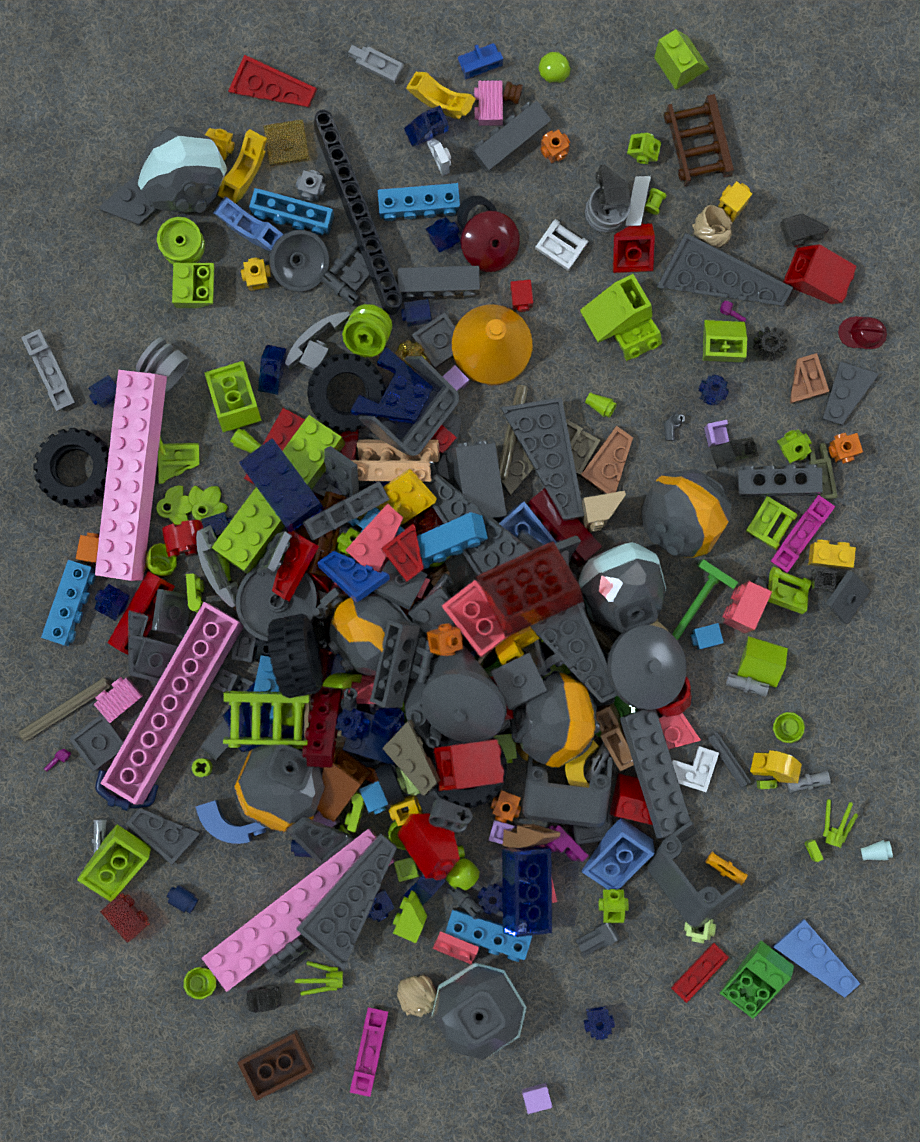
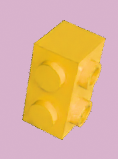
M736 181L733 186H727L719 199L720 204L718 207L725 210L732 223L746 207L752 196L749 187Z
M817 540V543L814 542L810 545L808 565L846 570L854 568L856 547H850V543L838 542L837 545L829 544L830 541Z

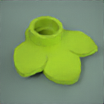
M178 485L168 489L165 498L161 499L156 506L158 515L162 518H169L175 525L181 524L182 521H188L186 514L190 513L193 507L189 502V496H183V486ZM169 505L171 509L166 511L163 506Z
M194 486L191 489L189 502L193 506L192 516L195 520L204 522L209 520L210 517H220L226 512L228 506L219 502L221 492L218 486H211L204 491L198 486ZM203 508L206 512L201 514L198 510Z

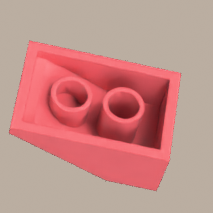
M476 580L442 605V608L457 628H460L461 633L480 658L515 632Z

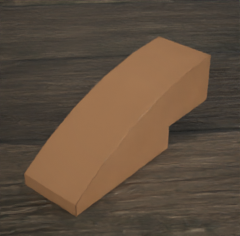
M614 703L598 707L596 709V721L600 724V737L618 769L622 771L633 766L634 763L622 728L620 714Z
M536 824L517 825V828L504 829L503 846L523 848L545 845L560 837V832Z

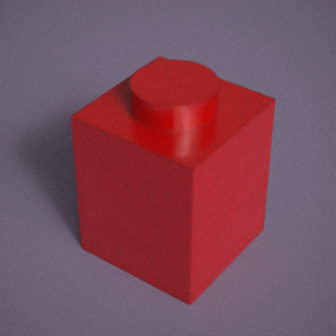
M531 279L511 281L510 290L513 310L517 309V312L529 311V308H533Z

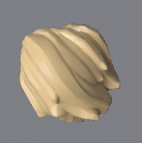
M714 205L705 207L702 213L696 217L695 224H692L694 235L715 248L725 246L732 236V221L723 208Z
M422 975L400 980L397 997L406 1015L412 1014L422 1017L423 1014L426 1015L432 1011L437 993L430 978Z

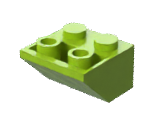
M173 263L172 303L175 308H200L212 305L214 298V263Z
M704 320L702 361L743 363L747 357L745 322Z

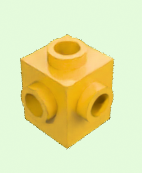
M209 128L205 135L211 138L223 160H226L229 153L232 154L234 150L233 134L228 133L224 129Z
M250 258L248 262H243L244 269H241L242 280L247 282L249 291L269 288L270 266L266 265L264 260L260 258Z

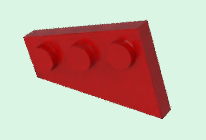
M289 528L288 534L291 535L289 540L290 546L283 553L285 555L283 564L277 570L272 592L287 601H290L319 548L318 545Z

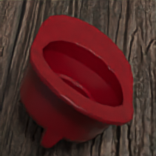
M849 317L843 320L838 330L841 342L851 348L877 349L883 345L887 337L884 324L872 317Z

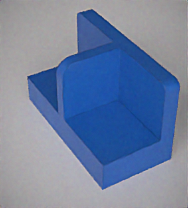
M490 44L480 49L478 45H475L474 51L458 56L465 79L503 66L502 54L497 51L495 44Z

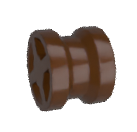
M507 81L503 101H513L514 104L518 105L523 85H513L512 82Z

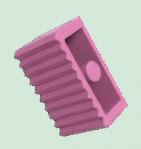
M478 81V88H474V98L478 100V107H475V119H479V126L503 125L502 81Z
M120 677L111 684L114 687L108 693L104 690L95 697L97 700L94 703L95 707L109 723L143 696L128 677L124 680Z

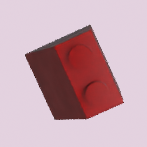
M820 244L799 247L795 251L783 282L792 286L794 290L829 304L842 303L847 296V289L854 278L857 266Z
M498 740L434 748L437 774L441 780L439 782L440 791L503 782L504 769L501 766V748Z
M430 813L410 814L397 833L398 838L425 878H434L435 880L446 878L460 859L454 832L432 825L429 822Z

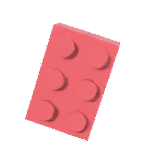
M750 581L741 584L737 588L735 587L731 595L733 602L723 612L722 617L725 618L723 623L743 633L755 630L772 591Z

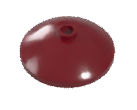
M483 211L476 214L467 222L461 235V249L465 259L471 266H479V270L484 272H496L507 267L516 257L520 244L517 226L510 217L498 211ZM496 239L497 245L493 247L492 241Z

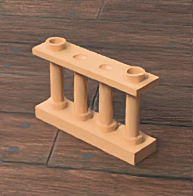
M358 440L359 461L352 462L357 464L358 481H392L409 468L421 481H431L430 462H439L440 460L438 440H430L418 455L411 456L404 454L382 440Z

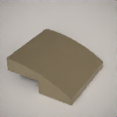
M566 419L576 474L581 476L599 445L600 439L583 431L582 427Z

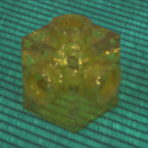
M410 340L401 343L397 351L391 356L398 366L410 375L415 369L405 360L407 356H422L425 360L427 359L423 353L425 349L418 342L413 343Z

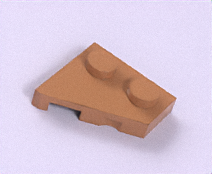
M817 353L797 359L790 403L793 404L828 393L829 388Z

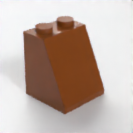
M338 747L335 750L333 768L324 767L322 779L325 788L317 810L321 812L324 818L334 822L372 771L341 747Z

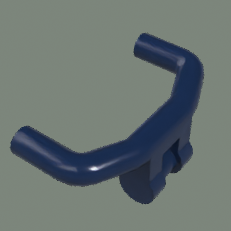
M99 770L95 789L101 797L108 801L107 806L121 807L122 810L128 811L131 808L149 807L154 803L159 785H153L143 804L135 805L123 797L115 796L108 792L100 784L107 771Z

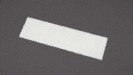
M651 176L635 177L631 195V210L627 216L625 226H641Z

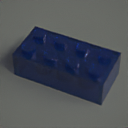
M273 438L239 462L290 533L301 526L303 521L324 509Z
M533 846L502 849L503 933L513 937L552 933L551 848Z

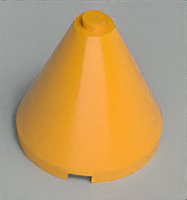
M482 305L467 312L457 323L452 336L453 358L459 370L472 381L490 386L502 385L515 379L526 368L532 353L531 332L523 318L515 311L501 305Z

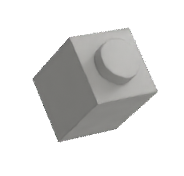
M310 340L300 359L301 366L313 371L322 360L328 358L330 352L326 348L327 345L319 340H316V342Z

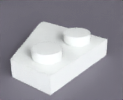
M434 138L426 141L441 175L448 174L449 166H451V156L447 147L443 148L441 142Z

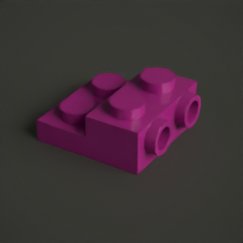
M559 825L547 827L560 832V837L545 844L551 852L562 853L566 849L565 855L575 862H583L588 857Z

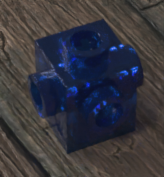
M447 217L435 221L433 225L426 228L433 246L439 253L445 249L452 248L460 241L458 226L455 222L451 223Z
M708 375L706 380H702L698 391L701 394L699 399L704 400L703 402L708 405H719L722 400L727 398L729 389L726 386L728 382L724 381V378L719 375ZM711 387L718 388V391H713Z
M108 584L104 590L100 589L97 592L94 609L116 621L125 611L130 595Z
M399 707L379 708L372 719V731L387 741H390L405 725L404 712Z
M352 708L351 711L344 709L337 717L335 728L342 731L341 736L350 740L353 737L362 740L370 720L364 718V713Z
M496 883L493 886L488 884L486 888L484 886L481 888L477 898H479L478 904L481 905L485 913L491 915L493 912L497 915L499 910L503 912L508 903L506 900L507 894L504 893L505 889ZM491 896L496 897V903L491 904L489 898Z
M381 889L376 893L367 916L372 921L377 920V922L384 920L389 916L387 913L395 909L386 890ZM375 903H378L377 909H374Z
M607 1006L586 1009L587 1019L584 1020L585 1032H590L591 1038L595 1037V1040L607 1039L608 1035L612 1034L611 1028H615L613 1015H609ZM598 1022H602L600 1026H596Z

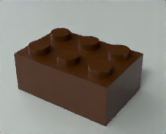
M297 1030L241 1057L237 1062L255 1101L312 1073L315 1068Z

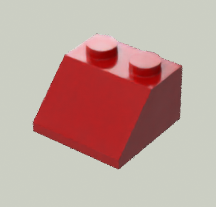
M618 774L609 814L653 825L639 779Z

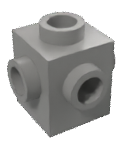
M304 170L302 176H298L296 181L299 196L307 201L315 200L319 202L320 196H323L325 193L326 184L324 178L321 176V173L315 170H310L309 172Z

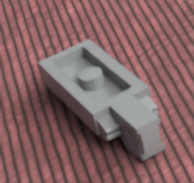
M352 45L348 52L349 57L355 59V63L359 67L394 84L404 67L403 63L369 46L367 48L363 47L361 50Z

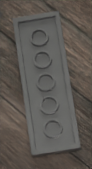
M642 709L620 717V721L658 839L673 834L688 823L690 817L656 709Z

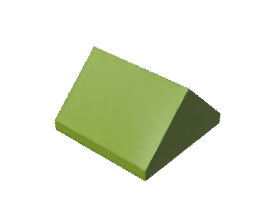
M748 636L737 676L751 677L752 680L766 683L776 688L786 668L788 648Z

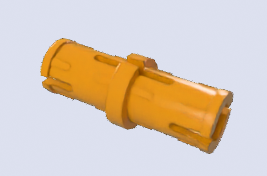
M713 851L705 861V863L720 871V875L723 877L727 876L740 885L745 882L748 876L734 867L731 861H725Z

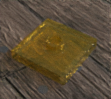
M303 119L263 126L265 137L267 138L266 146L270 166L310 160Z

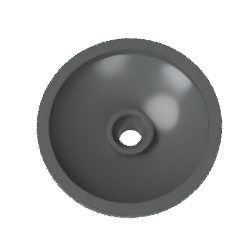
M306 230L289 231L283 234L272 247L270 253L271 272L277 282L287 289L293 291L312 289L321 282L328 270V250L324 242L312 232ZM297 255L298 261L294 263L293 257Z

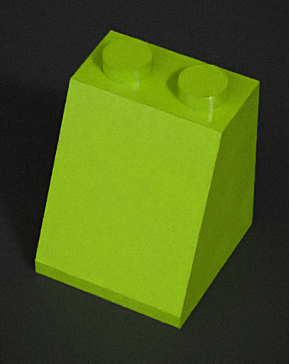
M675 29L659 39L654 58L675 90L709 70V67L689 37Z

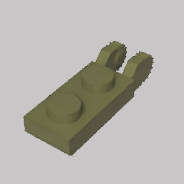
M820 443L819 450L822 459L816 460L813 445H809L812 451L808 454L809 465L813 464L817 465L818 468H822V495L820 496L825 500L838 498L831 459L828 457L826 444Z

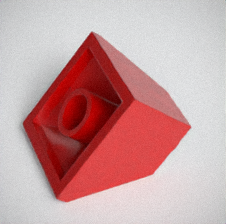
M652 223L641 224V226H628L614 235L613 273L653 271L655 234Z

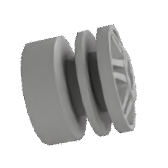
M605 183L595 188L586 203L584 211L586 221L590 227L603 233L613 232L620 228L631 210L632 204L628 192L619 184ZM604 207H607V210L610 211L609 214H606V211L603 210Z
M160 337L153 341L143 352L136 365V371L167 376L165 390L167 392L182 377L189 365L190 359L179 350L172 353L173 346L170 343L167 344L166 340Z

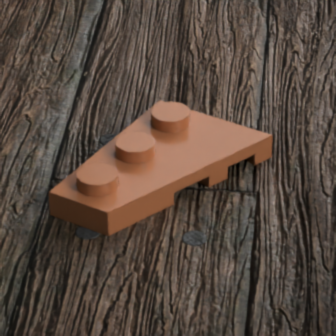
M616 426L585 468L581 477L605 494L615 493L633 437Z

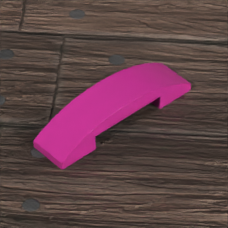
M818 495L795 524L770 562L788 573L803 549L828 518L835 506Z
M369 1007L367 1009L350 1093L371 1096L388 1011Z

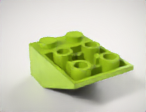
M631 274L613 283L584 306L580 312L597 343L652 318V305L634 274Z

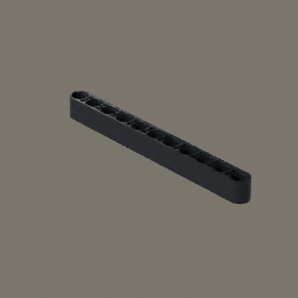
M319 110L314 118V131L381 306L385 312L394 315L400 310L402 295L333 116L328 110ZM323 120V121H326L327 123H326V124H321L319 121ZM327 138H331V139H333L334 141H333V142H328L326 139H327ZM333 156H339L341 159L336 160ZM339 174H346L348 177L343 178ZM350 191L353 192L355 195L349 196L346 194V192ZM358 209L362 213L356 214L353 212V210ZM365 227V228H367L369 231H368V232H362V231L360 230V228ZM371 245L374 246L376 249L369 250L367 246ZM374 264H381L383 268L378 269L374 267ZM381 282H387L390 286L384 287L381 285ZM394 300L397 305H390L387 301Z

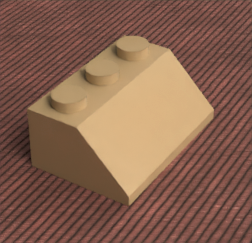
M625 491L583 498V526L589 529V532L602 530L601 528L605 526L625 497Z

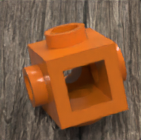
M558 129L555 132L549 131L542 137L540 151L546 159H549L551 164L555 161H561L568 155L570 141L565 133L561 134Z
M846 433L834 436L835 440L830 442L829 453L835 459V462L842 461L845 464L854 461V457L863 453L857 433L848 436Z
M446 623L439 625L438 629L427 632L431 653L450 656L454 655L455 651L463 649V636L460 628Z
M501 790L499 797H494L490 806L493 809L492 814L496 815L495 819L507 823V820L512 821L513 817L518 818L522 808L518 806L521 797ZM504 804L510 806L508 811L502 810Z

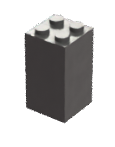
M488 441L476 442V445L471 446L468 443L457 444L455 448H452L446 454L450 484L495 521L506 517L495 443L488 444Z

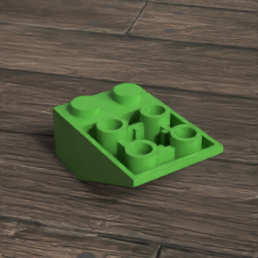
M760 940L720 991V994L754 1019L791 979L794 965Z

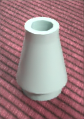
M882 840L861 848L863 861L888 860V858L893 857L890 841L884 842Z

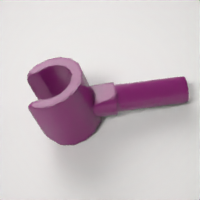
M722 302L720 307L722 314L731 315L741 322L746 321V318L732 310V302Z
M66 749L57 751L53 760L44 767V770L48 772L59 760L65 763L71 753Z

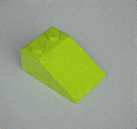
M243 361L204 372L222 432L262 421Z
M117 824L103 840L77 878V881L112 902L149 859L151 846Z

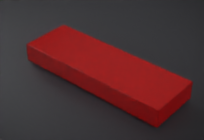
M713 942L670 988L687 1003L729 957Z

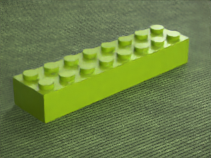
M309 415L211 548L248 574L257 566L260 559L267 552L266 547L268 543L272 541L276 534L281 533L325 473L324 449L332 446L340 452L345 445L343 438Z

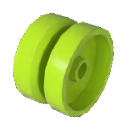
M185 217L168 219L161 225L157 233L158 247L170 264L197 263L202 258L205 251V241L200 229L190 219Z
M371 304L358 306L351 312L342 332L343 342L354 354L362 357L376 356L384 350L390 337L392 320L388 313L378 306Z

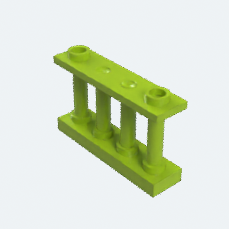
M225 691L224 702H229V705H231V735L223 739V744H228V747L239 748L241 744L292 745L296 749H302L303 745H307L308 741L302 738L303 706H305V703H309L310 694L287 698L281 692ZM242 702H250L252 706V737H239V705H242ZM263 702H270L271 706H273V738L260 737V712ZM284 703H292V706H294V738H281L282 706H284Z

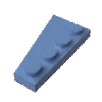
M804 919L772 946L843 997H846L860 985L858 980Z

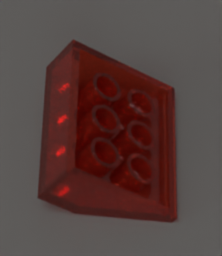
M554 541L476 576L505 637L583 602L580 586Z

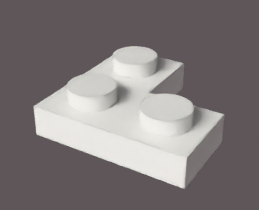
M698 746L692 765L672 759L679 784L707 792L719 752Z

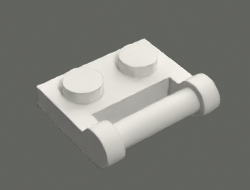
M555 219L535 249L569 271L589 241L585 238L581 239L560 225L561 222ZM556 231L576 244V249L554 236L553 233Z

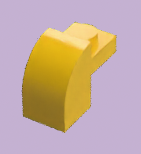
M528 624L520 626L512 635L495 647L500 662L505 665L523 656L522 649L540 639L538 634Z
M769 750V753H754L750 772L753 775L773 776L778 782L798 783L802 764L791 755Z

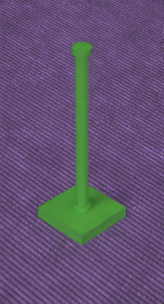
M704 559L699 561L697 567L708 573L707 578L709 579L672 633L677 641L715 584L721 582L731 589H734L738 584L736 580Z

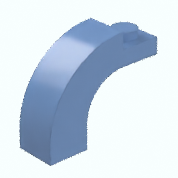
M228 197L223 198L213 213L233 231L268 251L272 250L275 242L283 235L269 222H262L251 216Z
M218 800L196 806L202 825L211 835L221 841L242 844L252 841L251 832H253L254 836L266 832L265 827L257 822L244 826L230 823L222 814Z

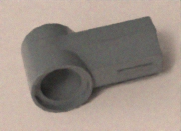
M601 923L591 932L576 939V942L583 956H586L603 946L607 947L617 942L620 937L613 923Z

